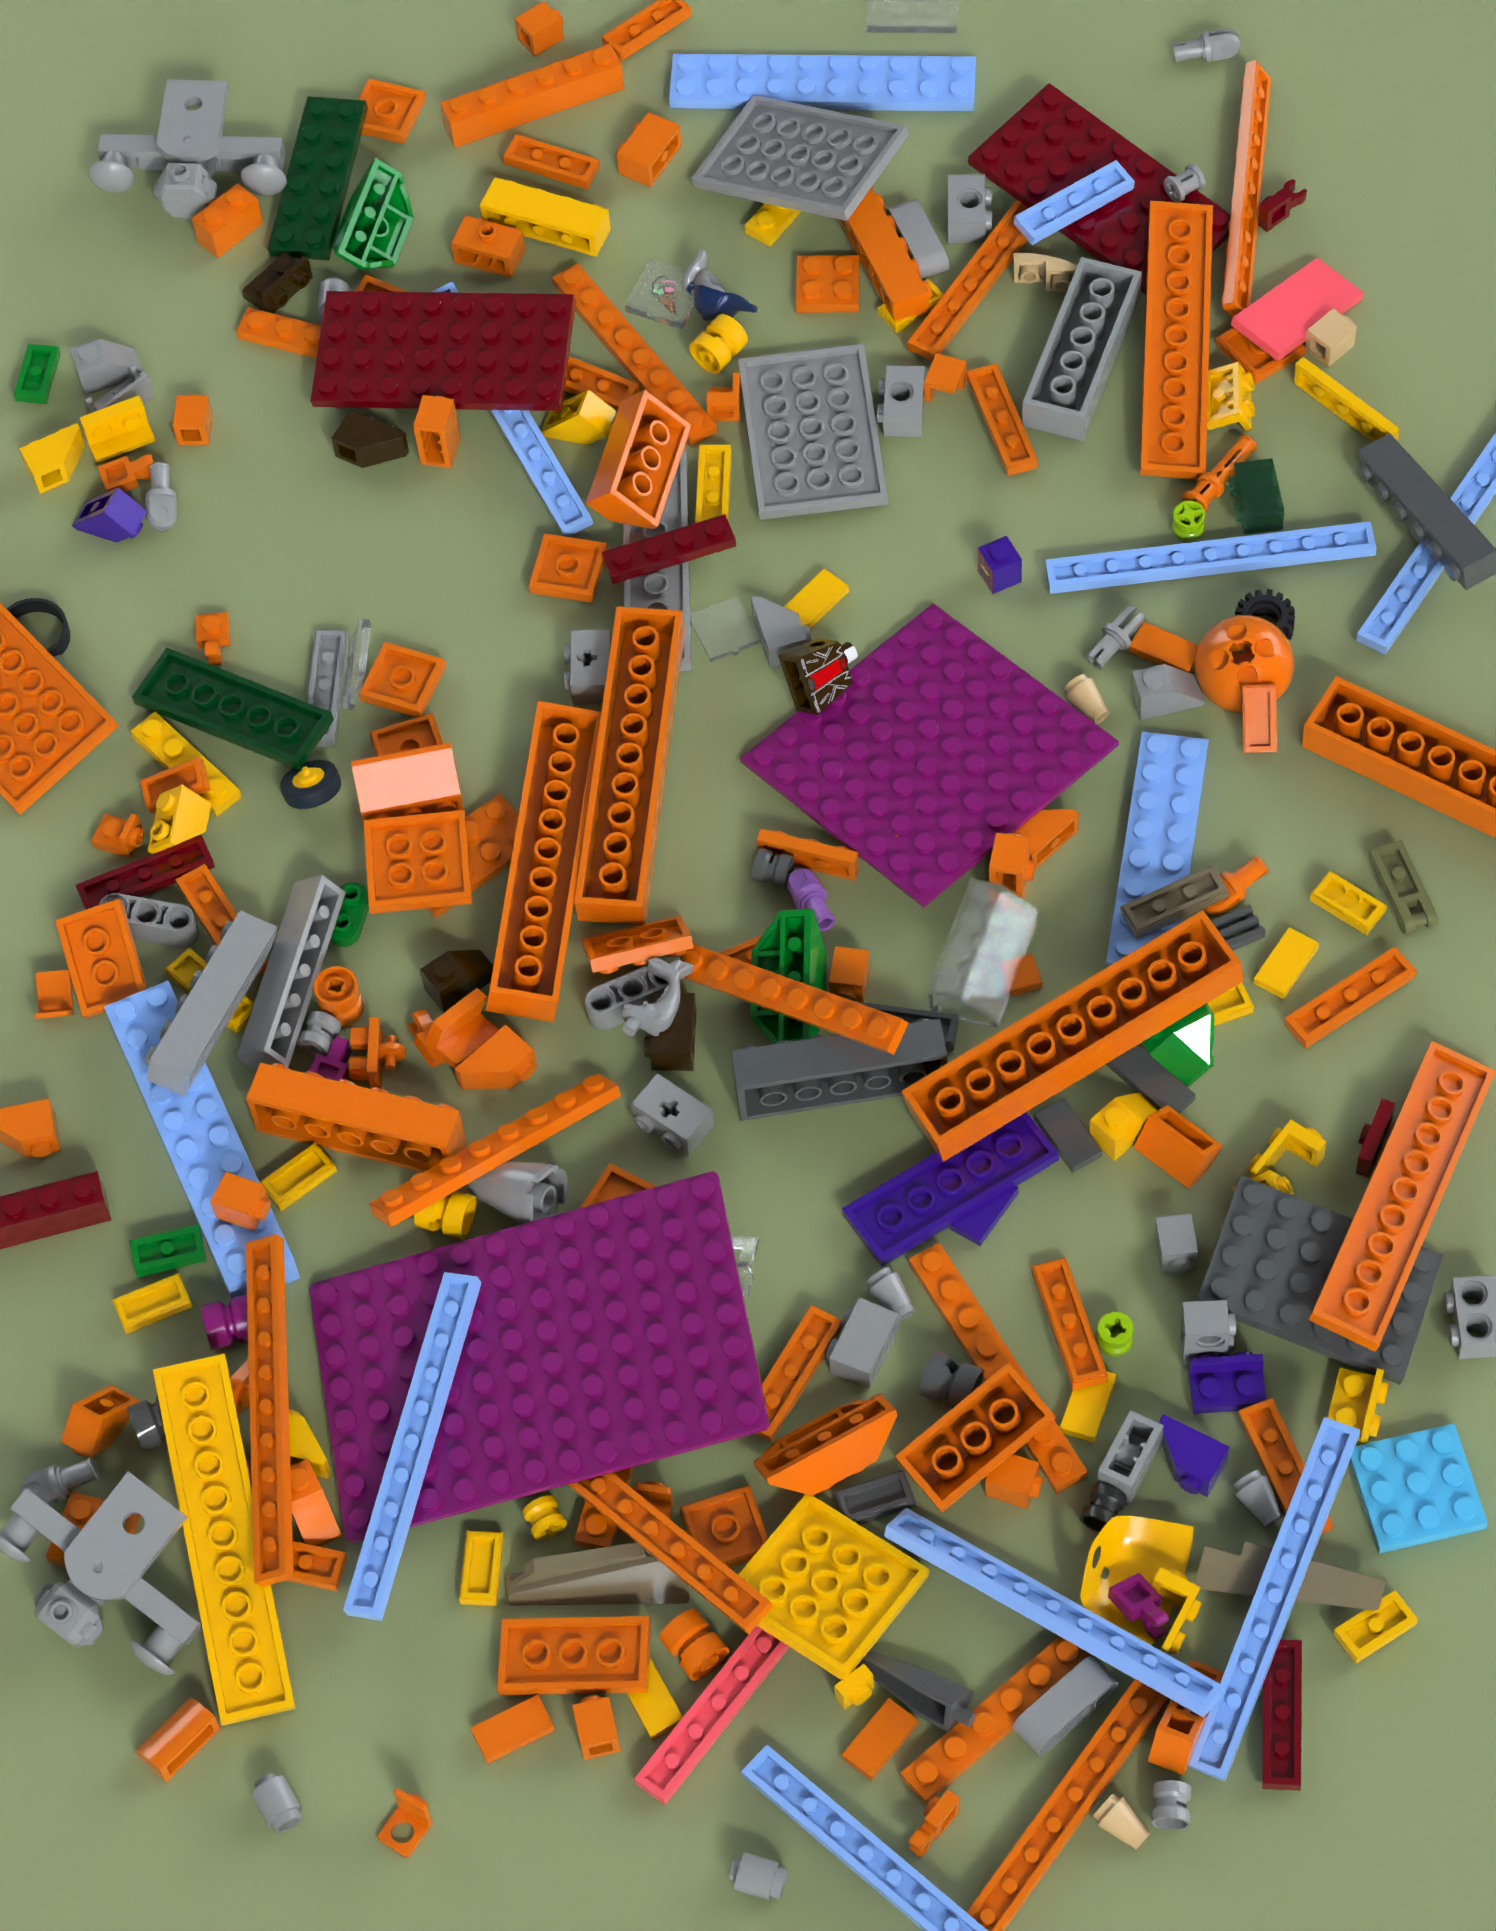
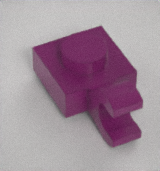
M336 1036L327 1057L317 1054L309 1071L318 1073L323 1078L335 1081L340 1079L346 1080L349 1075V1064H346L352 1053V1048L348 1047L350 1041Z
M1140 1573L1109 1588L1108 1598L1130 1622L1140 1618L1147 1634L1153 1640H1157L1167 1634V1630L1162 1625L1169 1622V1617L1159 1608L1162 1596Z

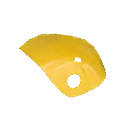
M1137 1516L1112 1517L1096 1536L1089 1550L1080 1593L1083 1607L1152 1645L1156 1640H1153L1147 1634L1142 1620L1138 1618L1130 1622L1108 1598L1109 1588L1137 1573H1140L1152 1586L1160 1567L1166 1570L1174 1569L1185 1575L1192 1547L1194 1526ZM1100 1545V1558L1097 1566L1093 1569V1556L1095 1550ZM1106 1566L1109 1570V1576L1103 1579L1101 1575ZM1162 1598L1159 1608L1169 1617L1174 1604Z

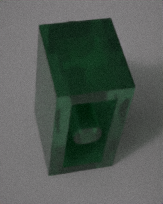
M1273 458L1234 463L1233 476L1228 477V489L1230 496L1236 497L1237 503H1234V517L1236 523L1241 522L1244 535L1283 530L1284 506Z

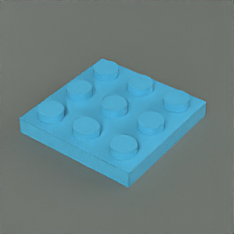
M1455 1423L1355 1446L1349 1462L1379 1554L1487 1529L1488 1521Z

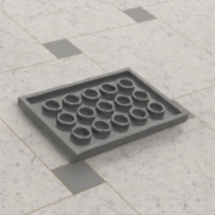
M1240 1176L1196 1301L1227 1300L1228 1314L1234 1313L1236 1321L1374 1375L1377 1368L1384 1369L1383 1378L1400 1385L1405 1377L1443 1254L1423 1246L1421 1247L1382 1341L1376 1352L1308 1320L1352 1219Z

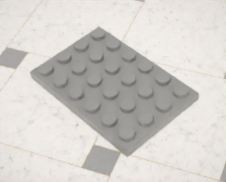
M753 95L691 180L694 188L848 221L907 139L909 133L904 125Z
M864 344L738 359L760 520L888 505Z

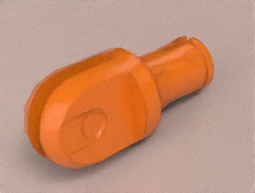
M1254 855L1251 860L1235 872L1223 871L1219 874L1229 891V897L1203 910L1210 915H1221L1245 899V889L1269 873L1264 862L1257 855Z

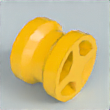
M552 1495L539 1497L528 1503L522 1510L525 1521L530 1522L532 1525L531 1533L537 1541L554 1537L567 1526L564 1515L557 1511L558 1502Z

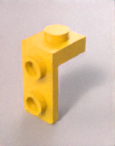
M1290 1119L1283 1129L1278 1127L1273 1132L1268 1141L1269 1147L1264 1154L1257 1153L1248 1166V1171L1250 1172L1249 1179L1271 1170L1286 1149L1317 1168L1324 1159L1326 1141L1316 1130L1304 1128Z
M1160 1567L1153 1580L1152 1587L1163 1599L1182 1608L1161 1651L1168 1655L1170 1652L1177 1655L1186 1637V1634L1181 1632V1629L1186 1620L1194 1622L1201 1608L1202 1602L1197 1600L1201 1587L1189 1582L1188 1578L1177 1570H1166Z

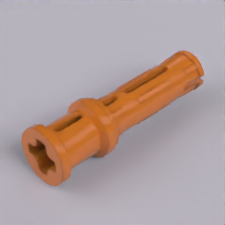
M1241 435L1239 440L1222 457L1218 464L1210 472L1202 473L1197 479L1198 484L1192 490L1186 491L1183 494L1182 502L1198 501L1206 513L1208 505L1212 500L1219 498L1224 493V484L1248 457L1256 451V442L1248 435Z

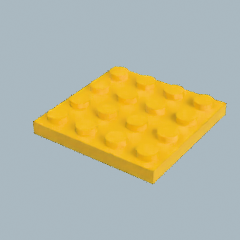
M805 1494L738 1575L766 1597L774 1606L757 1625L758 1627L840 1680H845L929 1576L930 1569L812 1495Z

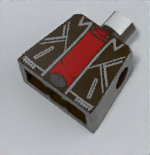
M817 638L778 654L796 711L818 715L852 684L848 664L856 660L858 655L851 643L845 642L841 645L835 640Z

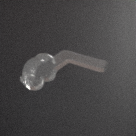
M732 1236L734 1250H742L737 1266L743 1295L746 1297L749 1295L753 1283L752 1266L759 1239Z

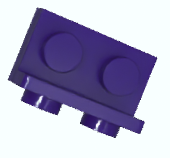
M1242 1351L1235 1353L1233 1356L1217 1357L1214 1354H1203L1197 1358L1190 1359L1188 1375L1193 1414L1238 1411L1267 1400L1263 1375V1354Z

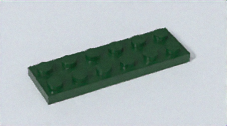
M307 96L286 176L287 183L282 191L267 248L270 256H280L285 252L293 258L304 256L307 259L330 260L333 248L332 243L338 229L368 111L366 101Z
M167 647L132 696L135 705L153 712L156 711L160 715L297 770H301L334 721L330 711Z

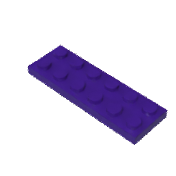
M1026 1112L944 1162L935 1152L843 1207L842 1214L880 1266L883 1267L951 1226V1223L1014 1185L1021 1184L1059 1161V1153Z

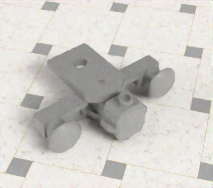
M167 80L158 134H100L97 150L100 161L90 167L89 178L97 188L103 191L120 193L128 190L134 184L135 176L129 167H139V170H163L159 180L155 182L154 198L161 202L162 208L172 217H183L191 220V218L216 198L217 184L212 180L215 171H242L241 181L249 191L258 195L270 196L281 192L287 183L286 176L281 171L284 168L286 152L282 137L222 136L229 93L227 81ZM193 105L201 106L198 110L195 111L187 110L190 106Z
M129 1471L82 1530L29 1489L25 1488L10 1507L15 1513L0 1530V1552L13 1560L29 1562L32 1559L25 1554V1551L37 1536L42 1533L64 1551L65 1566L70 1578L66 1582L44 1585L33 1599L35 1616L73 1646H91L104 1631L102 1606L106 1601L126 1599L158 1624L157 1628L143 1645L131 1638L130 1644L134 1654L144 1665L163 1675L175 1674L176 1672L168 1666L183 1645L188 1646L201 1630L202 1624L144 1580L142 1576L188 1517ZM140 1514L144 1518V1528L138 1534H129L125 1530V1521L130 1515Z

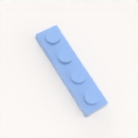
M1115 160L1019 213L1014 218V225L1033 245L1134 189L1135 181Z

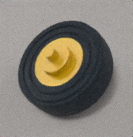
M312 760L305 762L301 770L295 768L289 770L283 776L280 788L284 800L289 806L296 809H309L320 806L336 796L341 788V778L333 763L326 760Z

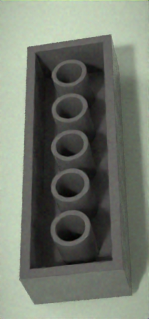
M922 1018L909 1023L894 1055L839 1035H814L805 1040H781L773 1045L760 1047L749 1045L739 1050L731 1051L734 1084L741 1121L903 1096L902 1090L947 1064V1051L940 1018L933 1020Z

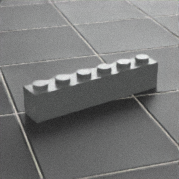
M1390 433L1357 451L1359 465L1356 466V470L1360 479L1364 483L1368 482L1374 488L1377 498L1382 503L1387 502L1399 522H1405L1413 538L1417 542L1422 541L1431 558L1442 563L1452 581L1457 580L1465 590H1468L1496 574V548Z

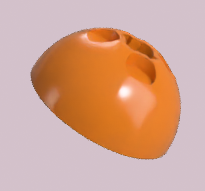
M1252 615L1232 616L1215 624L1202 638L1195 656L1196 679L1206 697L1223 709L1242 713V685L1276 684L1277 701L1287 690L1294 672L1293 651L1284 633L1268 620Z

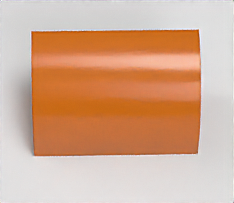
M1166 1105L1149 1115L1133 1148L1189 1189L1210 1168L1223 1145L1169 1105Z
M189 1697L135 1750V1754L167 1783L220 1730L219 1724L215 1716L194 1698Z

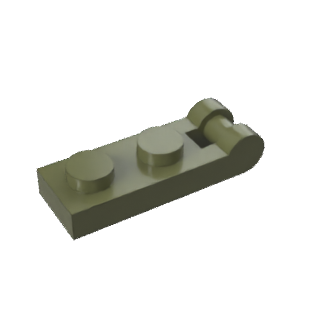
M1402 840L1371 849L1369 859L1395 911L1403 934L1414 932L1416 927L1422 925L1426 927L1437 925L1438 917L1435 908ZM1418 906L1420 912L1411 914L1409 908Z

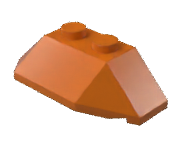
M882 1394L874 1395L870 1400H858L838 1406L775 1440L764 1451L762 1456L753 1462L754 1467L769 1485L812 1496L826 1491L835 1483L852 1474L863 1471L865 1467L877 1461L898 1416L896 1409Z

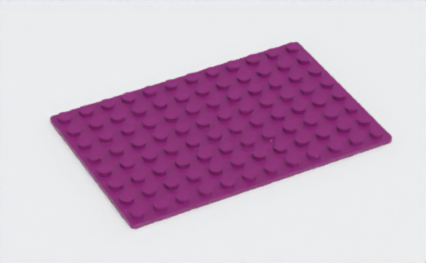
M714 1171L318 1281L309 1288L344 1533L346 1539L351 1543L363 1541L444 1272L477 1276L482 1283L410 1528L767 1430L770 1425L721 1182L718 1174Z

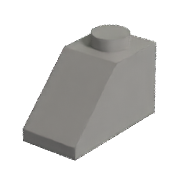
M97 339L69 348L85 395L122 383L130 377L128 368L133 364L136 365L138 374L143 371L136 350L131 347Z
M751 597L752 616L770 668L781 665L778 654L812 641L808 625L801 624L798 613L762 597Z
M1166 664L1132 671L1131 695L1140 721L1205 705L1202 692L1194 674Z

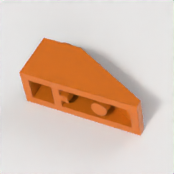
M1192 1659L1188 1665L1219 1684L1224 1675V1672ZM1171 1700L1156 1729L1148 1762L1184 1776L1208 1713L1201 1717Z

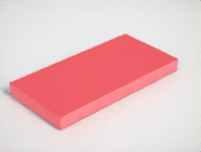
M1316 258L1232 318L1231 326L1276 361H1279L1304 343L1307 330L1331 309L1334 308L1343 315L1362 301L1364 292L1319 258Z

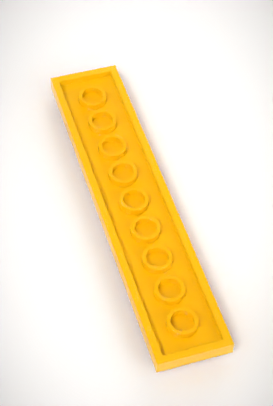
M225 1353L153 1369L180 1512L188 1517L183 1524V1530L221 1725L224 1726L296 1709L272 1585L261 1587L254 1583L252 1485Z

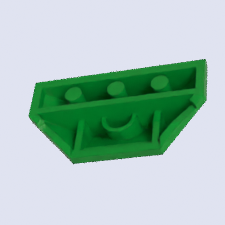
M377 158L372 161L352 194L332 243L336 256L362 271L393 268L396 265L414 219L409 197L403 185L402 173Z
M814 910L778 911L773 923L765 930L752 949L751 965L826 991V949ZM751 1003L750 1018L773 1044L781 1040L799 1041L809 1039L817 1035L820 1030L818 1027Z
M1208 1003L1143 1041L1148 1053L1188 1087L1214 1066V1056L1212 1055L1214 1013Z

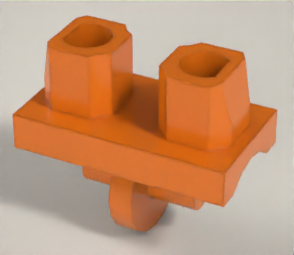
M369 1017V1026L353 1027L350 1030L352 1050H367V1056L349 1058L350 1078L353 1080H369L370 1088H381L382 1061L385 1062V1069L394 1070L395 1062L404 1060L406 1056V1048L396 1043V1036H386V1043H383L384 1033L380 1029V1017Z

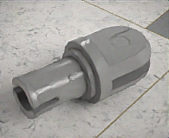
M1231 28L1202 32L1203 35H1200L1198 39L1173 43L1176 62L1203 57V60L1207 59V62L1227 59L1235 56L1241 45L1239 35Z
M157 462L150 465L151 489L145 494L146 518L148 524L154 530L167 531L175 525L177 520V494L170 489V465Z
M1128 606L1113 623L1107 622L1102 628L1103 638L1085 655L1087 661L1092 665L1096 660L1097 663L1094 667L1101 670L1117 650H1127L1132 644L1131 638L1145 620L1144 614L1140 612L1126 626L1137 610L1134 606Z
M92 1457L64 1469L55 1464L27 1476L20 1486V1495L27 1488L50 1506L68 1499L71 1489L94 1480H99V1469Z

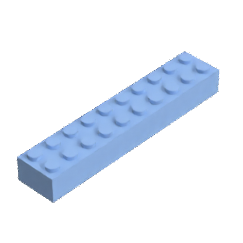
M167 980L104 1006L114 1035L230 1298L247 1294L246 1243L273 1234H277L284 1239L285 1285L300 1279L293 1255L271 1207L265 1220L259 1221L255 1231L215 1217L210 1201L225 1172L257 1183L260 1182L206 1063H204L185 1096L147 1080L148 1065L145 1064L147 1053L152 1045L158 1046L162 1040L160 1039V1034L168 1019L173 1021L177 1015L175 1010L178 1001L169 981Z

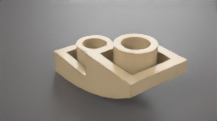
M1013 253L1014 283L1045 282L1046 291L1065 292L1068 290L1077 265L1048 255Z

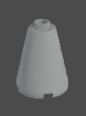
M507 1161L467 1185L471 1194L522 1225L557 1215L555 1211L558 1203L565 1204L568 1181L566 1172L552 1163Z

